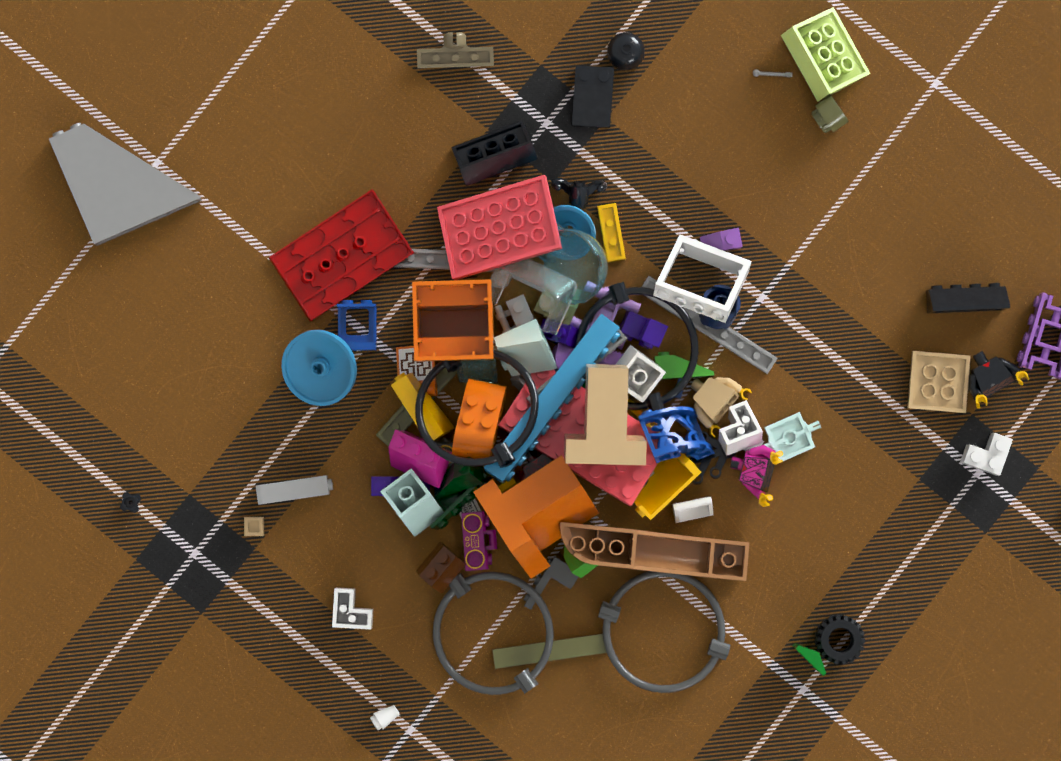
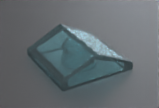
M496 358L494 360H461L463 365L456 370L459 382L467 383L470 378L494 384L498 383Z

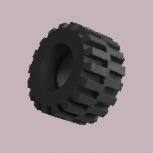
M829 616V618H825L822 621L821 625H818L817 632L815 631L816 640L814 641L818 652L825 659L835 664L853 662L864 649V631L859 623L848 616ZM837 628L846 629L851 637L848 647L841 651L834 650L829 644V636Z

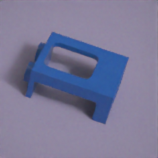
M342 300V304H337L338 336L347 343L352 351H377V305L372 304V300H361V304H353V300ZM348 309H367L369 311V333L367 335H348L346 333V311Z

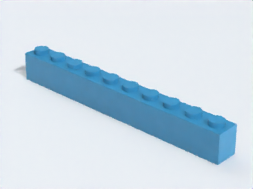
M600 314L539 394V408L535 426L525 443L513 453L515 461L510 466L500 468L498 462L485 465L484 470L502 484L505 481L509 482L515 475L514 469L517 466L521 467L527 459L525 456L529 450L533 451L539 443L537 439L541 434L544 436L551 427L549 423L552 419L557 420L562 413V410H560L564 404L568 405L574 397L572 393L575 389H580L585 383L586 364H596L599 358L603 359L609 351L607 348L611 342L615 343L621 335L618 333L620 331L618 325L603 314ZM531 406L504 440L508 447L519 438L529 420Z

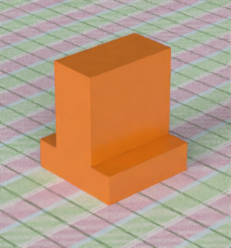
M491 279L412 282L415 362L494 360V314Z
M562 455L504 493H502L493 479L473 492L507 547L531 579L550 567L541 551L561 539L560 522L584 524L599 514L569 465L565 463Z

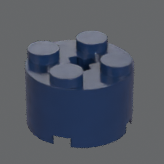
M714 285L705 291L703 297L725 305L732 288L726 285ZM739 296L726 323L699 314L701 323L713 329L729 328L734 322L741 306Z

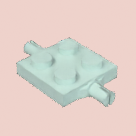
M798 412L764 427L768 435V443L764 445L775 450V452L782 451L783 455L778 458L785 461L814 448L815 445L811 438V432L821 428V425L815 426L820 424L818 420L808 425L803 420L801 413Z

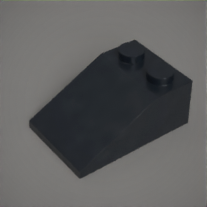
M576 65L572 126L610 128L614 68Z

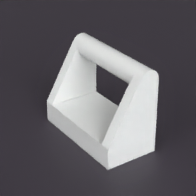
M710 496L672 504L675 523L713 515V504Z

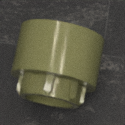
M831 95L816 104L815 107L817 109L812 111L811 114L824 133H828L830 130L834 133L849 122Z

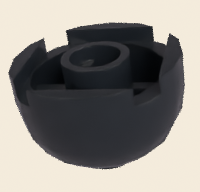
M623 32L617 34L608 44V60L614 68L620 71L636 69L644 59V44L633 33Z

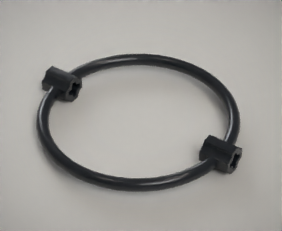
M624 282L609 286L610 293L598 300L584 316L577 332L575 347L584 337L594 315L611 301H613L614 305L630 301L628 295H646L659 300L661 298L653 296L654 289L626 288ZM662 300L680 315L690 336L691 355L684 376L664 396L661 397L660 392L648 395L643 403L628 402L627 410L648 409L656 411L664 409V404L676 397L690 381L698 360L699 344L695 326L683 307Z
M494 350V358L502 360L516 369L526 382L530 393V416L519 438L509 447L506 442L495 445L491 449L492 456L476 459L452 455L438 446L429 435L424 423L423 402L425 394L433 379L444 368L448 372H454L463 365L461 360L441 361L423 380L415 404L418 430L425 443L433 452L449 462L463 466H485L498 462L500 468L510 466L515 461L513 453L525 443L535 426L538 416L539 399L532 377L523 365L511 356Z

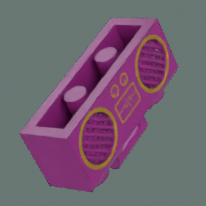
M485 511L461 513L466 563L465 571L489 569V565H492V554L488 553V550L497 549L496 530H486V527L489 526V517L485 515ZM485 534H489V546H485Z

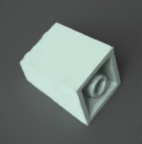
M537 319L494 337L496 343L493 346L494 350L505 353L517 360L529 374L557 368L551 348ZM500 360L504 370H509L511 376L520 375L511 365Z
M412 468L380 491L414 537L429 527L444 513Z

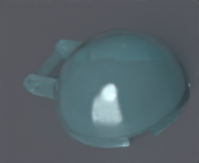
M557 223L562 249L537 256L544 262L543 268L546 278L543 280L549 291L562 302L570 305L585 303L599 293L606 281L608 262L605 251L600 243L590 234L576 229H564Z

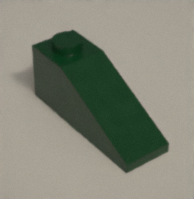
M453 463L446 470L440 488L435 487L434 499L438 500L482 484L484 467L463 466Z

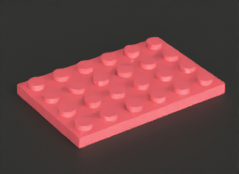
M545 175L437 207L453 280L462 279L562 249L547 177Z

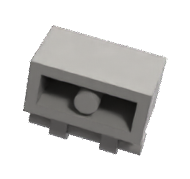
M524 294L506 301L508 307L506 311H503L501 305L494 307L496 320H499L503 329L502 334L534 320ZM510 315L515 323L513 327L509 326L506 319Z

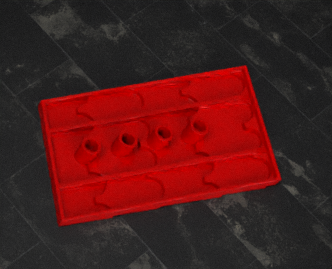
M371 189L271 255L269 259L311 322L406 260L414 252L374 190Z

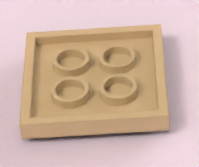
M912 351L907 408L966 413L970 356Z

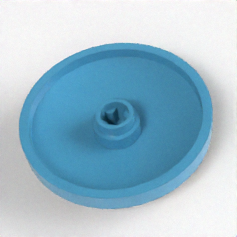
M325 330L306 331L295 337L283 353L281 368L285 383L296 397L308 404L316 406L334 404L343 399L354 386L357 376V364L354 354L343 339Z

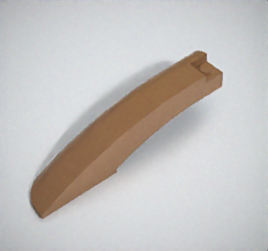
M560 522V534L565 547L575 558L587 564L746 581L749 542Z

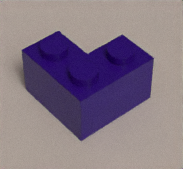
M626 311L620 324V330L628 338V341H632V339L639 341L638 345L646 349L659 348L668 328L667 325L651 318H645L632 311Z

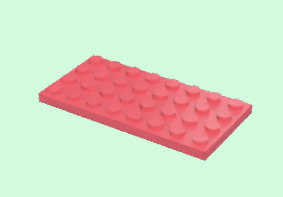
M549 370L531 373L530 376L535 383L536 389L555 375L556 371ZM526 383L498 426L508 433L514 429L531 406L526 399L530 396ZM583 387L575 389L572 393L574 395L573 399L568 405L564 404L560 409L562 410L561 415L557 420L552 419L549 423L551 427L544 436L541 434L537 439L539 443L535 449L552 460L561 455L564 458L565 434H584L585 388ZM627 414V435H642L647 441L640 422ZM646 426L649 433H658ZM652 439L655 449H658V439ZM647 441L646 466L568 465L574 473L631 507L658 463H656Z

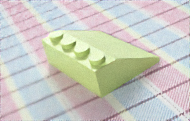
M834 7L792 26L781 35L817 102L870 74Z

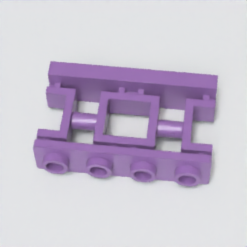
M1040 293L1034 299V314H1030L1028 319L1030 327L1028 333L1025 332L1022 343H1024L1023 351L1020 350L1017 356L1018 367L1031 370L1034 361L1050 366L1048 376L1061 380V357L1059 364L1048 360L1050 350L1058 353L1061 352V333L1056 347L1040 342L1045 325L1061 329V324H1059L1061 308L1051 305L1052 295ZM1045 302L1044 309L1054 311L1051 321L1040 319L1038 326ZM1034 339L1033 345L1041 347L1043 350L1040 358L1031 355L1027 362Z

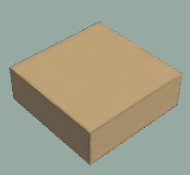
M244 517V536H264V517Z

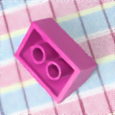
M395 429L388 447L391 466L405 473L412 468L420 480L440 488L449 461L433 452L423 438L408 431ZM441 447V448H442L443 450H445L446 452L452 454L451 451H449V450H447V449Z

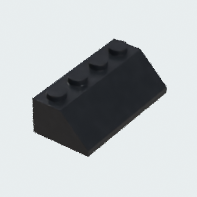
M523 120L451 147L466 186L538 159Z
M989 283L988 287H981V284H969V288H962V285H950V289H943L942 285H936L926 290L927 314L1001 311L1010 308L1006 286H1000V283Z

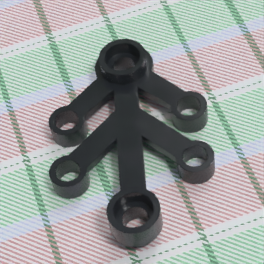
M702 431L703 435L707 437L705 441L716 449H714V454L702 459L689 458L694 464L701 463L698 468L702 472L698 475L701 477V480L699 482L693 480L692 483L695 485H700L703 482V476L713 458L719 457L716 466L710 469V476L713 479H718L721 476V470L726 460L731 459L737 453L726 456L720 442L709 437L705 431ZM718 470L719 474L717 476H714L712 474V471Z

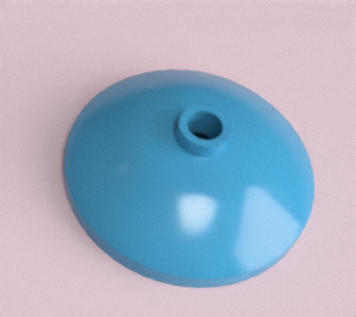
M560 205L554 207L562 249L550 252V254L564 260H575L585 256L593 247L596 238V230L592 219L587 213L575 206ZM567 226H572L573 230L568 229Z

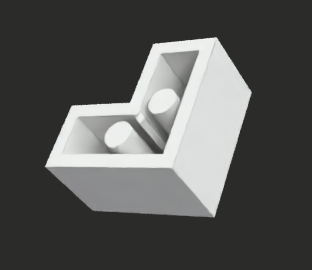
M747 400L730 406L728 419L731 425L719 429V442L726 456L762 443L763 434Z
M991 433L985 450L970 444L966 445L960 463L1000 476L1013 439L997 433Z
M334 588L332 627L372 629L373 609L354 608L355 588Z

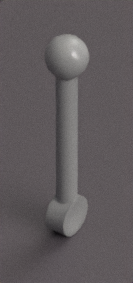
M755 69L753 76L792 77L793 73L762 72Z

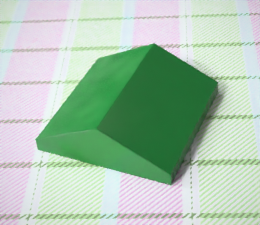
M796 643L792 645L821 675L824 676L826 674L818 651Z

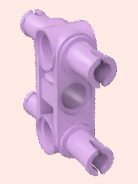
M590 281L584 291L600 299L610 293L608 286L603 288ZM631 299L618 305L610 302L607 303L595 314L585 334L600 314H603L613 322L618 309L623 308L637 314L641 303ZM573 316L570 326L579 329L582 320ZM624 343L618 347L620 350H622Z

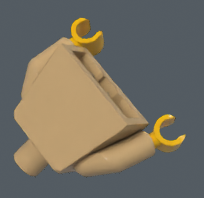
M709 377L705 383L695 379L691 384V388L697 392L693 396V399L696 401L694 408L697 418L706 428H709V432L713 437H716L712 433L713 429H721L713 423L717 424L738 397L742 400H748L743 396L744 391L751 394L750 389H742V386L731 378L717 377L713 379Z

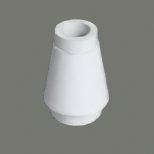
M395 705L373 713L370 719L376 729L380 730L388 726L400 714Z

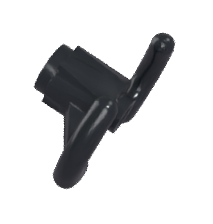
M555 178L551 181L553 189L559 191L562 188L569 195L571 206L580 209L586 208L588 196L595 190L601 193L608 188L604 180H595L589 184H585L584 181H574L572 184L563 178Z

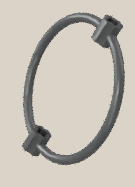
M651 571L641 573L623 584L614 594L609 603L603 601L600 607L598 617L604 619L603 641L611 663L626 680L644 690L658 693L685 690L704 679L715 667L718 660H726L731 645L724 643L725 621L721 607L712 592L702 582L692 576ZM656 577L676 578L696 587L711 604L718 626L717 640L712 639L708 647L707 654L712 657L706 666L692 678L672 685L652 684L632 675L617 658L611 642L610 626L611 622L616 623L621 610V607L617 606L619 600L636 584Z
M482 572L466 578L462 573L457 575L449 584L451 589L441 600L433 622V642L440 663L455 681L472 691L489 695H501L522 689L524 694L539 684L535 678L545 667L552 651L554 632L552 618L547 605L532 586L513 575L502 572ZM481 580H503L522 588L537 603L545 621L546 642L539 662L531 672L528 668L514 677L515 683L507 686L486 687L465 679L449 663L441 644V621L448 603L455 595L459 599L472 589L470 584Z

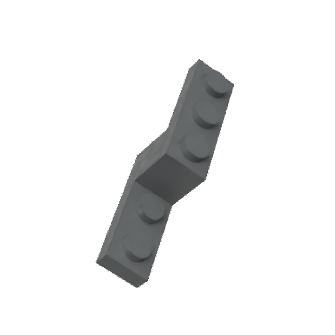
M554 556L553 559L549 558L547 560L550 567L546 569L543 575L539 574L533 583L536 585L534 589L540 595L551 577L571 589L578 576L571 573L567 563ZM527 593L523 599L526 602L524 606L531 610L535 601Z

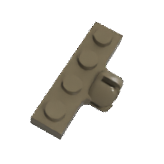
M448 32L443 36L444 45L442 48L417 49V68L494 66L493 47H468L466 35L462 32L456 33L457 44H453V32Z

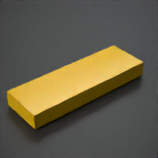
M616 203L597 206L607 263L626 260Z

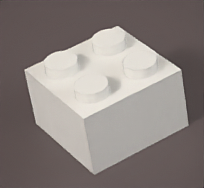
M632 345L628 347L616 363V365H626L628 367V393L642 403L666 373L658 364Z

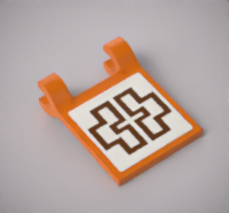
M414 346L396 347L397 376L405 373V375L413 373L422 384L428 373L435 367V361L415 362ZM436 377L427 389V393L431 397L438 396Z

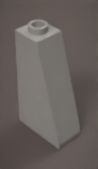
M328 475L256 485L258 505L329 495L330 490H333L332 479H328Z

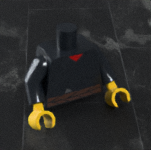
M981 351L973 355L978 366L970 370L968 390L974 400H976V407L980 408L979 402H984L987 406V397L1015 382V378H1017L1019 385H1024L1020 379L1025 377L1029 380V377L1025 371H1021L1004 358L993 357L988 360L984 352Z

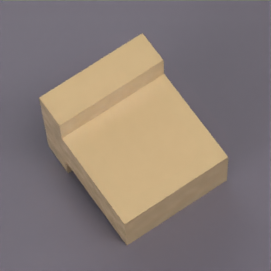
M586 364L584 434H565L564 459L566 464L646 466L647 441L642 435H627L629 369L626 365Z

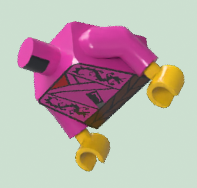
M765 445L746 450L744 459L732 457L730 468L741 470L739 481L759 499V504L762 507L770 506L766 499L768 501L773 500V496L770 494L765 495V492H768L774 465L783 462L778 458L783 455L782 451L775 452V450Z

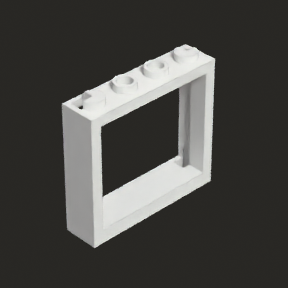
M679 235L656 282L653 296L726 323L749 273L752 261ZM678 253L738 275L725 305L665 283Z

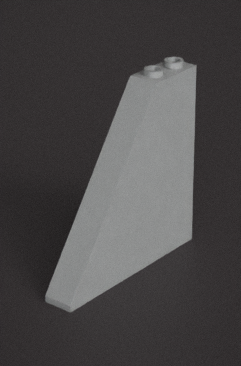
M74 124L70 127V130L63 132V130L53 134L52 138H49L91 239L96 246L202 201L198 194L85 124Z

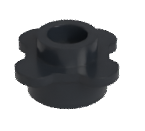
M125 492L122 495L121 510H131L133 513L138 512L141 496L139 494L130 495L128 492Z

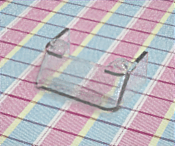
M530 258L501 266L494 271L491 276L493 305H497L503 289L509 285L511 279H516L543 292L539 304L543 310L549 312V315L541 331L557 335L577 290L575 280Z

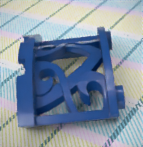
M677 406L656 411L646 410L638 416L656 463L680 457V453H686L687 457H693L696 460L714 454L711 444L705 441L696 419L695 409ZM674 421L679 422L689 432L685 436V441L680 435L669 432ZM651 422L657 423V426L654 425L650 429L655 432L660 431V433H649L646 424ZM652 439H658V449H655Z

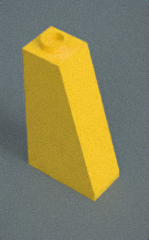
M402 373L394 378L396 382L391 384V386L417 425L415 404L421 383L413 373L407 375ZM426 392L423 402V418L429 435L435 441L455 429V427Z

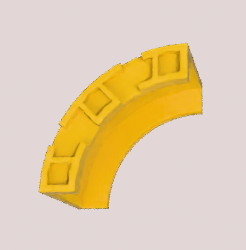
M627 410V414L634 419H638V416L643 413L642 410ZM651 423L646 424L649 428L653 427L650 425ZM680 453V457L659 462L655 467L654 474L648 479V483L642 488L634 501V504L637 506L635 510L642 518L646 515L650 520L653 519L702 473L684 453Z

